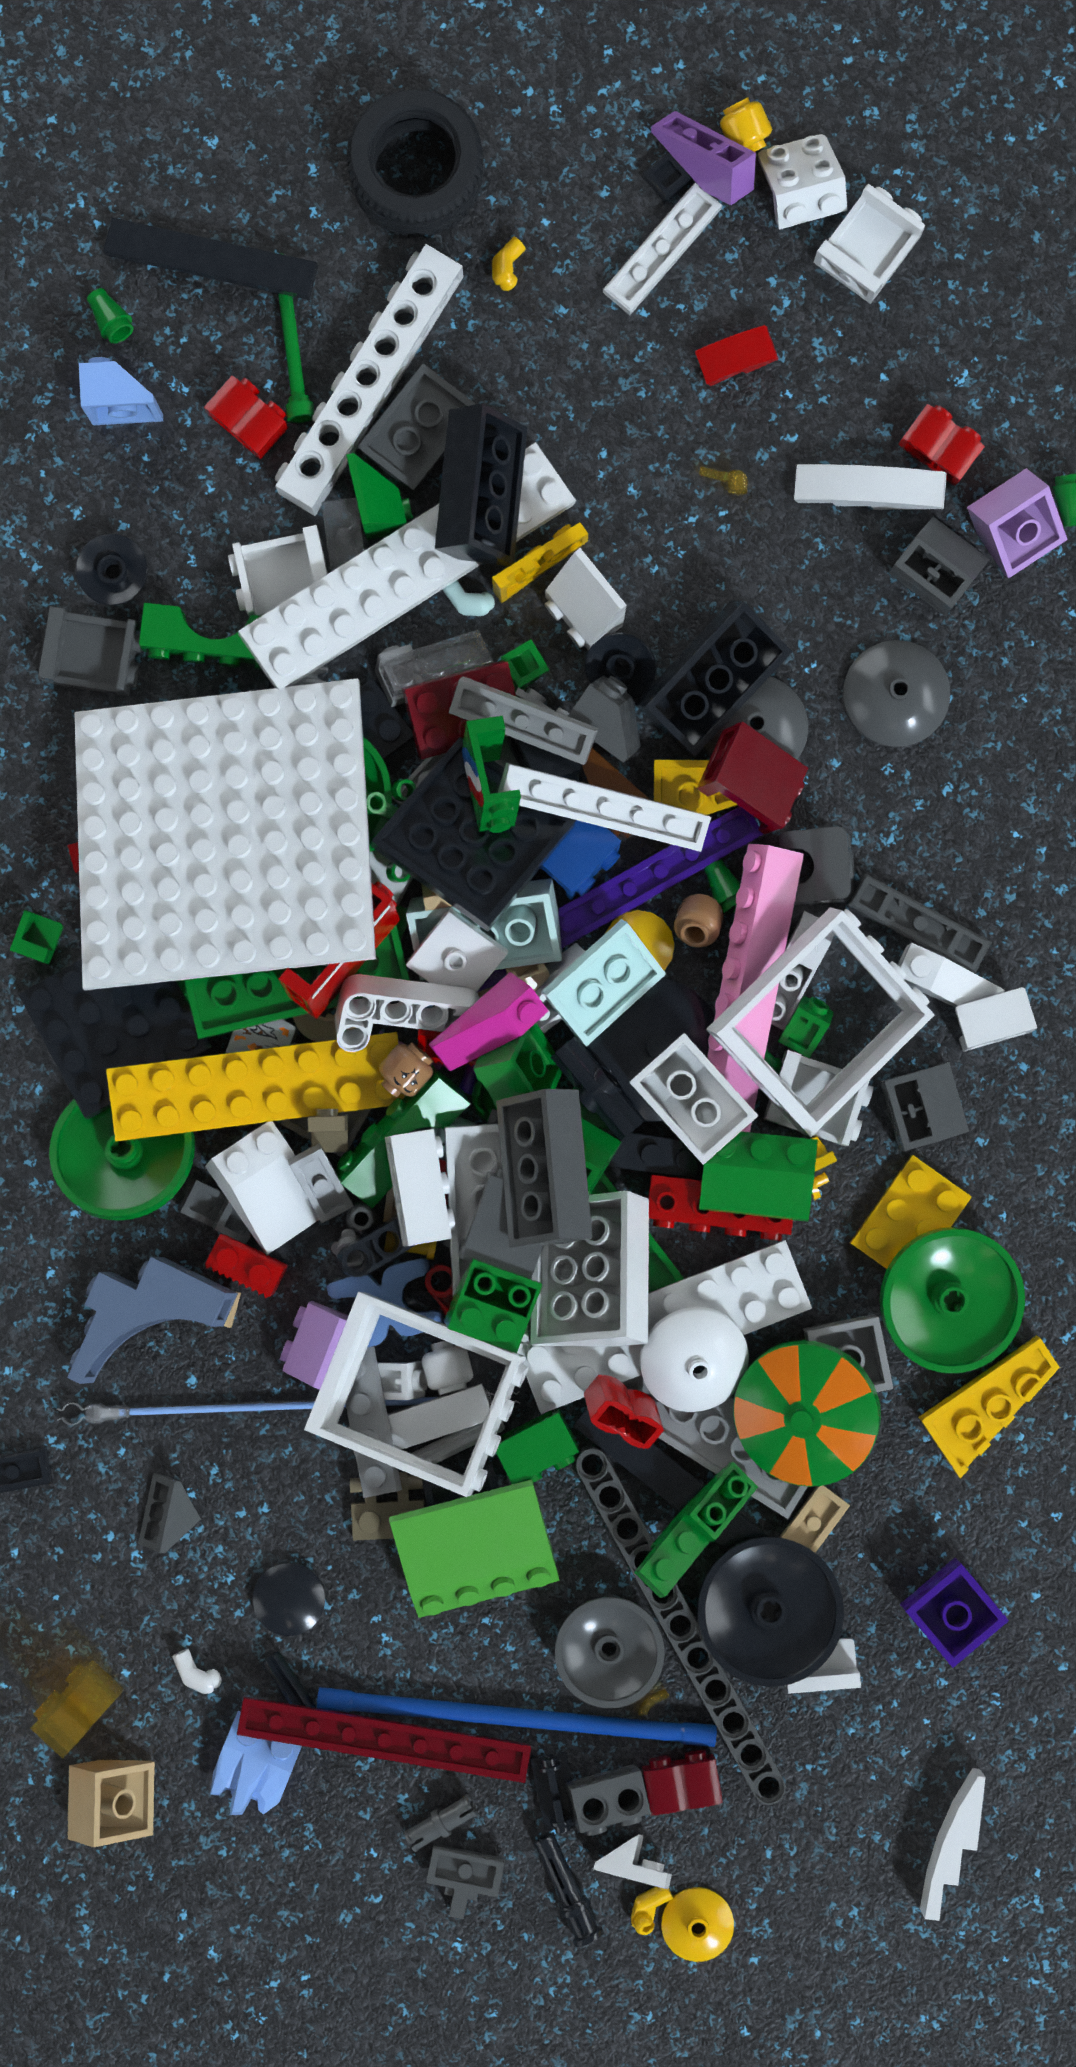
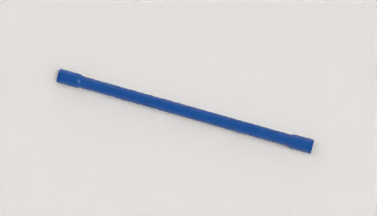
M319 1687L317 1709L329 1711H358L663 1740L695 1746L715 1747L717 1726L711 1724L671 1723L356 1693L351 1690Z

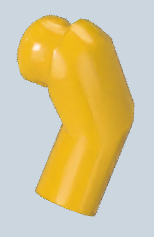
M515 236L492 259V279L503 291H509L516 286L518 279L513 274V262L526 250L523 243Z

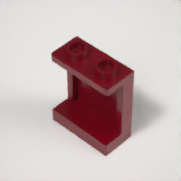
M742 721L722 731L697 790L707 797L718 792L722 793L762 821L758 830L763 834H767L784 828L792 816L790 810L794 800L804 788L805 783L803 780L808 767Z

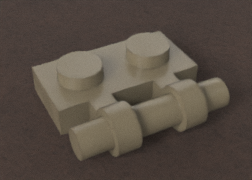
M399 1472L402 1490L397 1491L398 1500L377 1501L376 1495L365 1498V1502H352L353 1541L394 1539L389 1517L424 1508V1499H409V1490L423 1489V1479L414 1475H408L407 1472ZM350 1478V1493L362 1492L360 1478Z

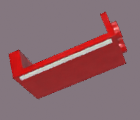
M379 881L372 884L373 908L375 909L373 911L375 949L400 921L396 910L397 904L392 899L394 894ZM366 960L328 964L311 985L289 968L279 977V981L288 997L317 1019L340 992L345 979L354 975Z

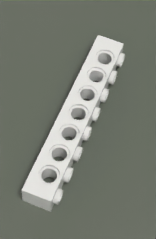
M425 244L420 253L415 251L406 266L408 273L402 283L397 281L391 288L387 297L389 304L383 313L378 311L373 317L368 328L371 331L364 343L360 341L355 346L350 356V361H352L346 373L341 371L337 375L331 387L333 394L327 404L321 402L312 418L315 423L309 433L303 432L299 436L293 449L296 452L289 464L284 462L275 476L279 495L316 516L347 466L346 454L355 453L357 446L365 437L463 279L462 265ZM419 283H428L433 287L425 295L417 294L414 291L415 286ZM404 312L414 316L412 322L407 325H401L395 321L396 317ZM389 342L395 346V349L389 355H381L376 351L377 347L382 343ZM366 372H371L377 376L375 382L370 385L360 384L358 378ZM352 402L358 406L354 414L346 416L339 412L340 407L344 403ZM328 432H334L339 435V440L332 446H326L320 442L322 436ZM315 462L321 467L316 475L306 476L302 473V468L305 464Z

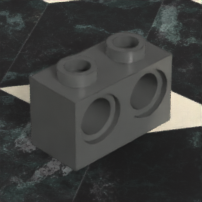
M634 1764L565 1783L574 1826L580 1833L585 1832L588 1836L601 1834L607 1831V1826L621 1823L622 1826L637 1824L642 1821V1816L651 1814L641 1770ZM625 1789H633L634 1796L632 1801L627 1805H619V1794ZM592 1798L598 1799L599 1807L597 1811L591 1815L583 1814L585 1802Z

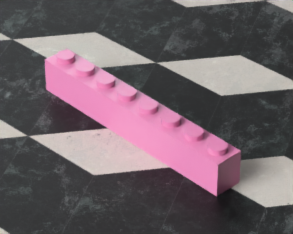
M748 844L747 853L743 859L744 869L740 889L736 895L737 905L734 921L729 931L730 941L727 957L722 967L723 978L720 993L715 1003L716 1014L714 1021L785 952L804 856L803 853L770 845ZM779 983L735 1026L763 1059L765 1058ZM710 1034L707 1059L754 1110L759 1087ZM752 1122L742 1131L750 1132Z

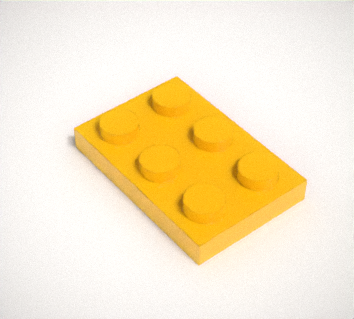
M911 1155L849 1243L887 1269L896 1254L914 1238L931 1230L951 1227L972 1196L917 1157Z

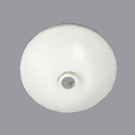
M704 1307L680 1309L662 1318L648 1333V1344L642 1345L640 1353L641 1375L650 1393L667 1407L685 1412L708 1410L729 1399L736 1392L741 1378L747 1371L749 1362L747 1343L739 1327L723 1313ZM705 1366L701 1373H693L695 1367Z

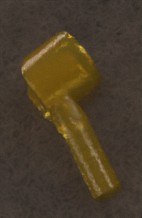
M701 466L699 475L728 482V493L736 495L747 493L748 480L744 472L732 470L728 473Z

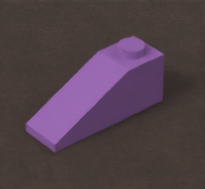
M677 111L672 112L651 126L652 134L704 192L732 205L754 190L756 152Z

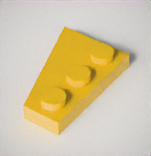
M580 522L573 527L570 524L565 525L552 536L553 539L543 546H536L522 559L493 576V593L501 604L588 542V532Z

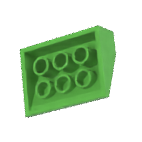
M532 1479L389 1517L410 1596L418 1618L437 1615L443 1611L462 1606H471L481 1601L509 1596L512 1593L535 1587H543L560 1581L552 1545Z

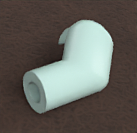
M457 580L442 589L456 610L462 615L484 616L495 605V600L490 593H466Z

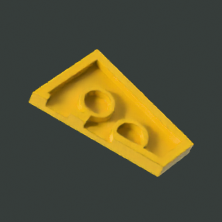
M654 760V801L706 815L737 806L736 803L720 792L707 797L697 790L709 760Z

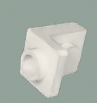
M422 1361L377 1362L385 1400H412L425 1397L427 1382Z

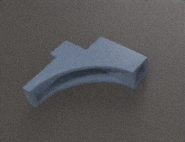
M150 1257L149 1261L143 1264L138 1274L139 1284L113 1272H99L87 1287L86 1294L88 1298L85 1302V1306L95 1310L96 1314L91 1316L86 1323L84 1329L85 1339L81 1348H78L71 1357L69 1364L71 1370L67 1378L79 1384L94 1383L105 1362L119 1346L136 1333L158 1323L182 1319L204 1323L210 1327H222L227 1320L238 1293L165 1257Z

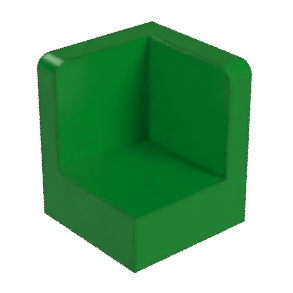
M25 910L10 951L50 965L64 926L59 922Z

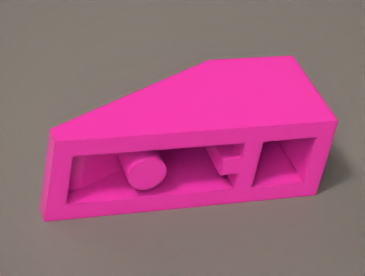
M509 972L429 1043V1046L449 1071H452L522 1036L549 1011L530 985Z

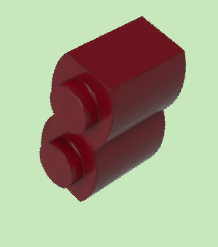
M706 1750L686 1752L684 1759L671 1761L670 1756L654 1757L649 1759V1765L642 1766L651 1816L675 1813L686 1809L704 1808L723 1803L716 1759L713 1754L707 1755Z

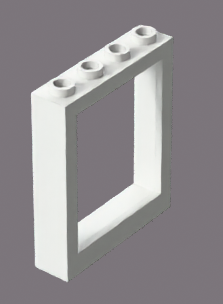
M830 907L706 1029L797 1130L809 1137H812L934 1016L927 1007L930 1003L928 998L916 987L910 988L904 981L907 977L906 973L893 961L888 963L881 955L884 951L883 947L872 936L868 935L865 937L858 929L861 925L860 921L847 909L843 911ZM832 931L902 1011L805 1105L735 1026Z
M358 1292L304 1430L468 1497L473 1495L475 1490L480 1492L484 1485L488 1471L484 1470L483 1467L488 1455L493 1457L498 1449L501 1436L497 1435V1431L501 1421L507 1422L513 1410L514 1401L510 1400L514 1387H521L525 1379L528 1367L523 1364L526 1357L447 1329L446 1324L369 1293ZM380 1315L506 1365L464 1475L338 1424Z

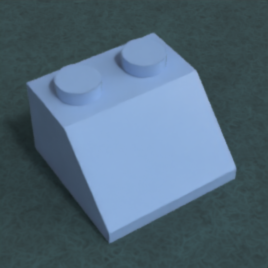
M94 357L90 358L88 363H79L81 407L92 425L163 421V413L153 394L117 362L110 361L109 358Z

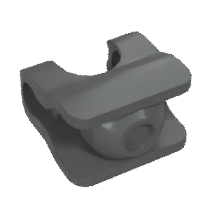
M835 826L783 832L779 835L780 848L795 852H806L813 858L814 871L811 877L805 883L798 884L794 905L843 903L851 900L854 895V859L851 838L844 828Z

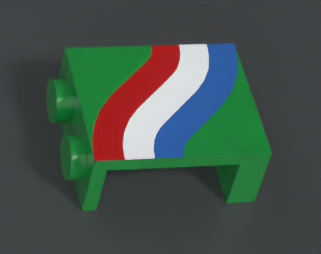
M503 715L466 721L462 756L479 832L489 830L492 833H499L508 830L511 826H515L519 809L520 789L490 794L483 764L484 762L500 760L506 730Z

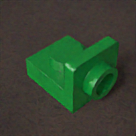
M803 995L796 1010L782 1031L778 1042L810 1059L831 1023L833 1011L829 1009V1006L824 1001L815 997L808 998Z

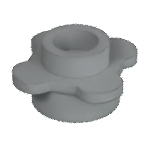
M353 1229L343 1230L341 1239L332 1243L331 1250L336 1257L345 1245L360 1237ZM358 1250L349 1253L347 1257L348 1266L361 1265L364 1260L363 1254Z

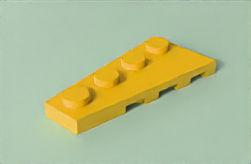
M1036 1335L918 1418L956 1475L961 1479L969 1470L967 1467L979 1454L982 1455L991 1445L989 1442L1003 1427L1006 1428L1015 1418L1014 1414L1025 1402H1029L1060 1367L1041 1338Z

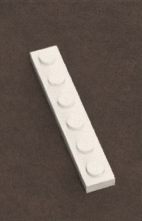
M510 763L505 765L498 793L520 789L521 799L519 805L700 852L711 817L706 814Z

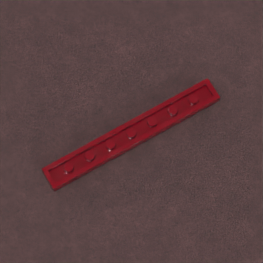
M246 1696L243 1697L237 1735L521 1783L526 1781L531 1745L526 1743Z

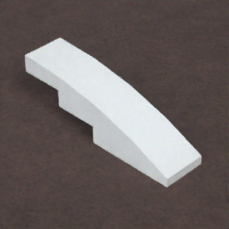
M797 464L794 500L797 503H833L835 506H871L874 510L944 509L947 474L942 471L897 467Z
M482 1383L388 1413L394 1447L399 1449L408 1448L484 1423L490 1405Z
M972 1768L953 1799L937 1835L926 1871L920 1910L925 1919L939 1921L943 1885L958 1886L962 1849L977 1851L985 1776L980 1769Z

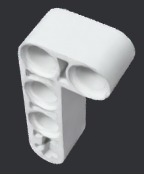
M362 974L352 975L345 979L339 994L335 1013L337 1043L339 1047L348 1052H357L364 1049L370 1040L373 1023L443 1032L476 1003L480 997L473 989ZM357 996H363V997H364V998H362V999H353L354 997H357ZM392 1001H400L396 1004H390ZM429 1005H435L433 1008H425ZM350 1027H356V1028H357V1029H354V1030H347V1029L350 1028Z

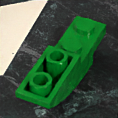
M730 1462L700 1490L651 1545L652 1551L634 1573L659 1598L666 1597L707 1544L719 1537L758 1486L734 1462Z

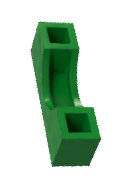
M144 603L139 646L144 652H148V657L169 660L170 655L184 656L183 661L195 664H204L205 659L219 660V665L230 668H240L241 663L255 664L254 669L263 671L238 635V632L224 639L205 638L190 629L185 614L180 607ZM251 615L245 626L261 616Z
M433 1065L431 1066L433 1076L423 1085L417 1095L413 1097L405 1095L403 1099H395L389 1105L386 1115L377 1125H371L364 1132L362 1141L354 1150L344 1153L338 1161L335 1171L340 1184L371 1208L393 1187L385 1137L409 1133L423 1127H436L444 1130V1127L450 1126L470 1105L464 1091Z

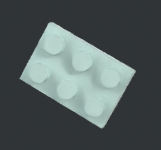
M621 919L544 988L541 993L578 1040L587 1047L664 977L666 973L631 926Z

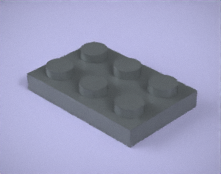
M422 364L357 446V449L412 493H415L445 454L449 409L475 405V403L425 364Z

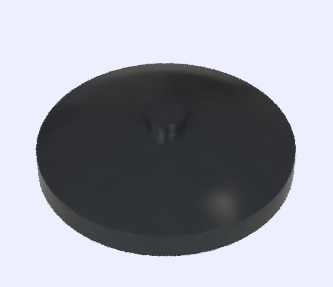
M661 978L587 1047L584 1044L582 1045L590 1052L599 1065H604L615 1075L622 1086V1093L646 1120L644 1122H660L663 1119L630 1084V1081L683 1033L707 1057L710 1033L706 1029L714 1022L715 1014L706 1001L692 989L676 981Z
M757 1537L732 1546L722 1553L708 1569L698 1593L697 1623L707 1650L727 1672L740 1680L754 1685L766 1687L785 1686L810 1676L831 1656L839 1641L843 1627V1598L833 1572L822 1558L811 1549L785 1538Z

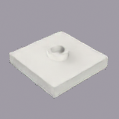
M449 908L407 960L406 966L429 983L465 987L477 992L507 956L508 950L456 911Z

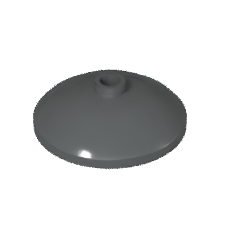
M885 641L873 645L862 652L849 668L843 686L844 708L854 728L871 742L886 747H907L925 740L940 726L947 714L950 703V684L942 664L930 651L909 641ZM902 684L906 688V694L902 696L897 695L894 692V685Z
M770 676L704 746L711 758L724 729L742 721L750 726L751 719L759 718L763 722V728L756 731L798 760L808 737L806 710L793 689L784 682Z
M600 1597L581 1604L564 1620L556 1638L555 1661L563 1683L578 1699L600 1708H619L640 1700L656 1684L664 1664L663 1638L654 1619L638 1604L619 1597ZM612 1642L615 1644L616 1649L613 1653L607 1654L602 1650L603 1644Z

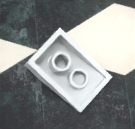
M579 548L573 553L545 590V598L548 601L544 605L557 621L562 618L570 627L567 634L578 648L585 646L589 651L590 647L601 637L615 633L623 626L626 604L582 549Z
M685 1033L630 1081V1084L703 1165L758 1117V1114Z
M273 1121L266 1122L213 1157L205 1166L266 1256L320 1220L289 1166L288 1159L295 1155Z

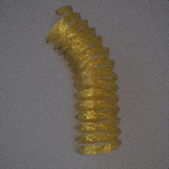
M663 1688V1690L649 1695V1698L646 1697L640 1705L641 1707H639L638 1714L640 1716L643 1714L648 1715L649 1709L655 1702L662 1701V1698L663 1700L667 1699V1697L669 1698L667 1691Z

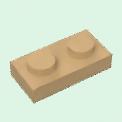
M816 1486L779 1537L800 1543L816 1553L850 1505L826 1486Z

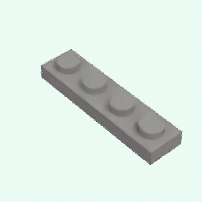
M464 676L459 679L449 710L450 714L468 721L503 715L506 728L505 735L583 765L588 760L598 728Z
M367 1347L345 1403L350 1429L394 1446L375 1347ZM355 1451L363 1498L402 1490L397 1468Z

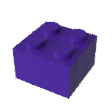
M956 1558L952 1559L900 1603L902 1608L952 1668L1009 1621Z

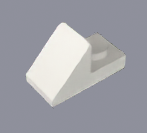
M639 1834L596 1861L593 1869L664 1889H669L672 1876L670 1873L663 1872L664 1864L643 1859L642 1866L637 1865L643 1841V1835Z

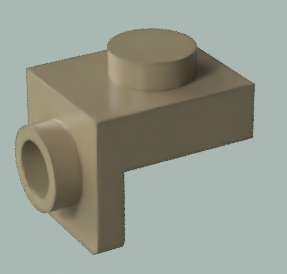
M316 1109V1116L308 1117V1132H311L312 1147L320 1143L324 1152H346L348 1150V1115H338V1109Z

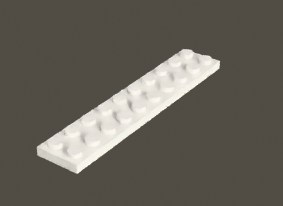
M536 442L525 449L516 542L569 509L576 502ZM439 504L238 631V635L275 688L280 691L285 687L296 684L483 564L480 562L458 560L435 549Z

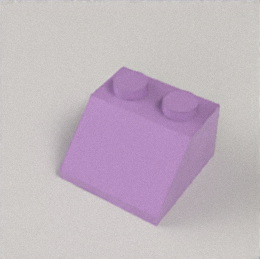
M1027 468L967 507L977 535L1008 579L1067 540L1049 486Z
M310 1301L307 1308L300 1306L293 1326L298 1328L293 1342L290 1340L286 1341L280 1356V1360L285 1362L282 1371L320 1390L349 1315L314 1301Z

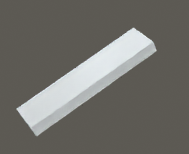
M694 183L605 286L603 293L627 314L631 315L718 214L722 204L710 194L704 192L698 184Z

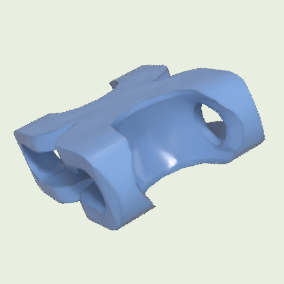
M426 1258L397 1263L384 1271L381 1284L370 1274L362 1277L350 1276L327 1285V1292L334 1299L356 1298L358 1292H366L416 1312L406 1304L404 1288L408 1282L424 1276L430 1269V1264ZM437 1310L416 1312L443 1324L445 1323L443 1314ZM380 1315L368 1347L380 1344L388 1336L390 1325L400 1335L413 1336L423 1333V1331Z

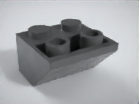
M933 516L897 560L889 574L946 617L990 559Z
M949 1062L879 1082L899 1151H907L969 1132Z

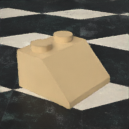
M96 1760L69 1765L68 1839L87 1846L98 1847L152 1836L155 1762Z

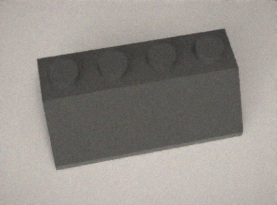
M542 1089L497 1100L509 1248L569 1243L593 1238L579 1090Z

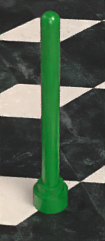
M278 293L291 397L288 398V404L285 406L287 421L290 423H306L312 421L315 410L314 403L310 401L308 395H305L293 297Z

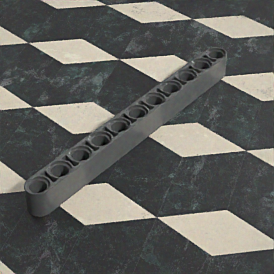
M596 1445L583 1447L576 1456L577 1472L753 1794L763 1804L773 1805L778 1803L785 1795L786 1785L771 1753L726 1671L707 1650L700 1635L697 1619L678 1584L676 1583L672 1588V1593L667 1599L660 1600L652 1595V1590L634 1573L639 1567L634 1562L636 1555L644 1550L651 1552L653 1549L651 1545L654 1543V1540L607 1454ZM589 1454H596L602 1459V1466L596 1472H588L582 1467V1460ZM613 1486L619 1490L620 1497L615 1503L606 1504L600 1500L599 1494L604 1487ZM625 1518H630L637 1523L636 1531L629 1536H623L617 1531L618 1523ZM677 1615L688 1617L690 1620L688 1628L681 1632L674 1631L670 1627L672 1618ZM701 1647L707 1651L706 1659L698 1664L690 1662L687 1659L689 1651L693 1648ZM714 1679L720 1680L725 1684L723 1692L716 1696L710 1695L705 1691L707 1683ZM730 1712H737L742 1715L741 1723L733 1728L725 1726L723 1724L725 1715ZM755 1744L760 1748L758 1756L751 1760L743 1758L741 1756L742 1749L746 1745ZM773 1777L777 1779L776 1787L769 1792L760 1790L758 1786L763 1778Z

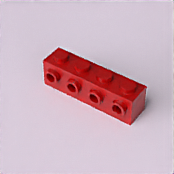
M650 1175L648 1191L649 1219H653V1226L674 1228L675 1222L689 1223L688 1230L710 1233L711 1226L725 1227L724 1234L742 1237H746L747 1230L760 1231V1239L782 1241V1234L791 1235L793 1220L700 1210L701 1180Z

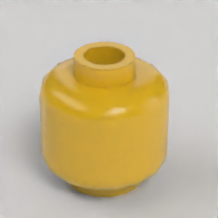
M745 98L723 110L725 116L720 121V127L725 137L754 152L767 146L764 139L771 134L772 127L760 102H750L749 98Z

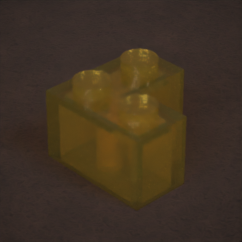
M94 1660L85 1668L79 1663L66 1677L65 1681L69 1686L60 1695L54 1691L33 1714L38 1720L30 1729L62 1759L124 1690Z

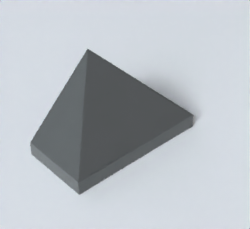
M153 1473L138 1541L139 1545L158 1553H166L201 1520L180 1481L159 1473Z

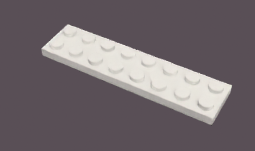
M786 1240L649 1292L648 1333L665 1316L680 1309L691 1307L710 1308L723 1313L733 1320L743 1335L812 1309ZM529 1339V1342H521L517 1351L518 1354L526 1357L523 1364L528 1367L526 1377L541 1414L584 1398V1391L600 1374L612 1376L621 1382L641 1375L640 1353L643 1344L624 1346L530 1345L531 1339Z

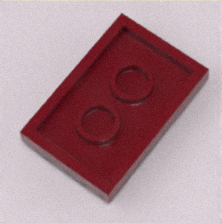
M499 661L402 688L420 759L447 753L459 737L464 739L466 721L468 720L449 713L461 677L464 676L516 696L508 661Z

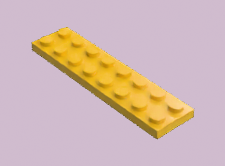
M397 1032L370 1035L367 1046L357 1052L343 1050L339 1047L337 1039L107 1068L115 1142L316 1116V1109H338V1113L387 1107L395 1099H403L405 1097L402 1093L395 1097L381 1085L384 1077L379 1071L380 1063L399 1044Z

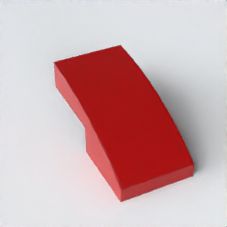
M766 325L735 334L695 351L706 384L709 386L741 372L750 373L779 359Z

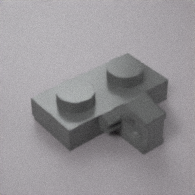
M434 1844L426 1883L445 1887L444 1894L453 1896L449 1916L464 1919L468 1899L476 1901L478 1894L498 1898L505 1858Z

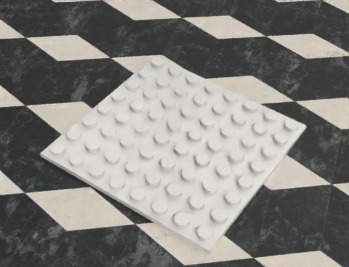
M358 678L290 686L280 691L277 688L75 712L82 986L84 990L376 959L361 696Z

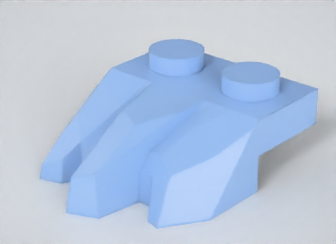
M238 1711L213 1771L210 1795L220 1796L225 1790L231 1791L232 1799L229 1815H242L251 1799L257 1801L258 1810L265 1814L280 1802L302 1746L237 1735L241 1713Z

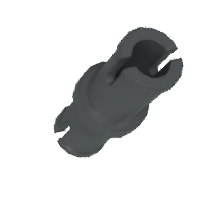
M466 1794L463 1798L442 1810L437 1808L431 1811L429 1818L410 1829H406L404 1835L409 1845L413 1843L411 1849L417 1852L420 1848L440 1836L446 1838L452 1834V1829L473 1817H477L478 1811L474 1802H469L471 1801L470 1796Z

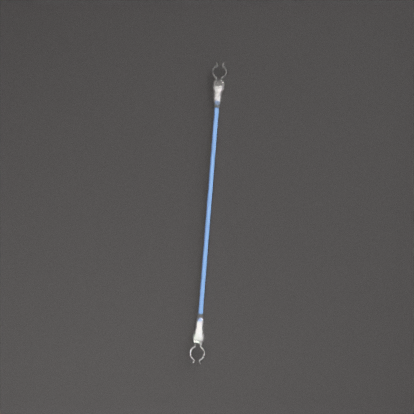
M484 1388L489 1405L491 1406V1395L495 1394L491 1393V1390ZM422 1397L412 1400H385L386 1406L417 1405L437 1397ZM315 1401L148 1408L91 1403L86 1405L85 1409L77 1403L69 1404L78 1406L82 1411L86 1410V1417H81L75 1424L81 1422L83 1418L86 1419V1422L94 1424L103 1423L106 1420H120L125 1417H131V1415L312 1409ZM69 1404L65 1405L62 1410L59 1408L57 1410L63 1411ZM63 1417L60 1418V1419L63 1420L64 1423H66V1424H68V1425H75V1424L68 1423Z

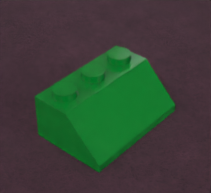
M741 1131L704 1164L699 1209L808 1222L818 1140Z

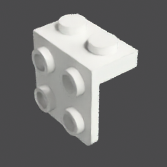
M825 135L808 136L783 145H775L758 153L759 163L773 192L775 221L779 229L847 211L845 175Z

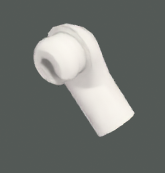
M189 1649L182 1650L172 1656L182 1682L187 1687L202 1694H209L221 1685L222 1679L219 1672L215 1669L206 1672L198 1669Z

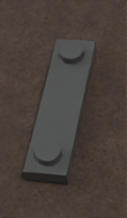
M864 874L847 905L860 914L923 948L945 957L974 974L992 944L988 939L867 874Z

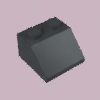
M603 675L587 687L568 717L598 728L594 741L624 763L641 747L633 697L626 692L627 686L613 676L607 678Z

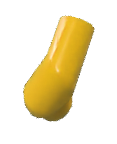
M655 1886L636 1897L630 1918L631 1924L638 1934L647 1935L654 1930L653 1920L656 1907L673 1899L670 1889Z

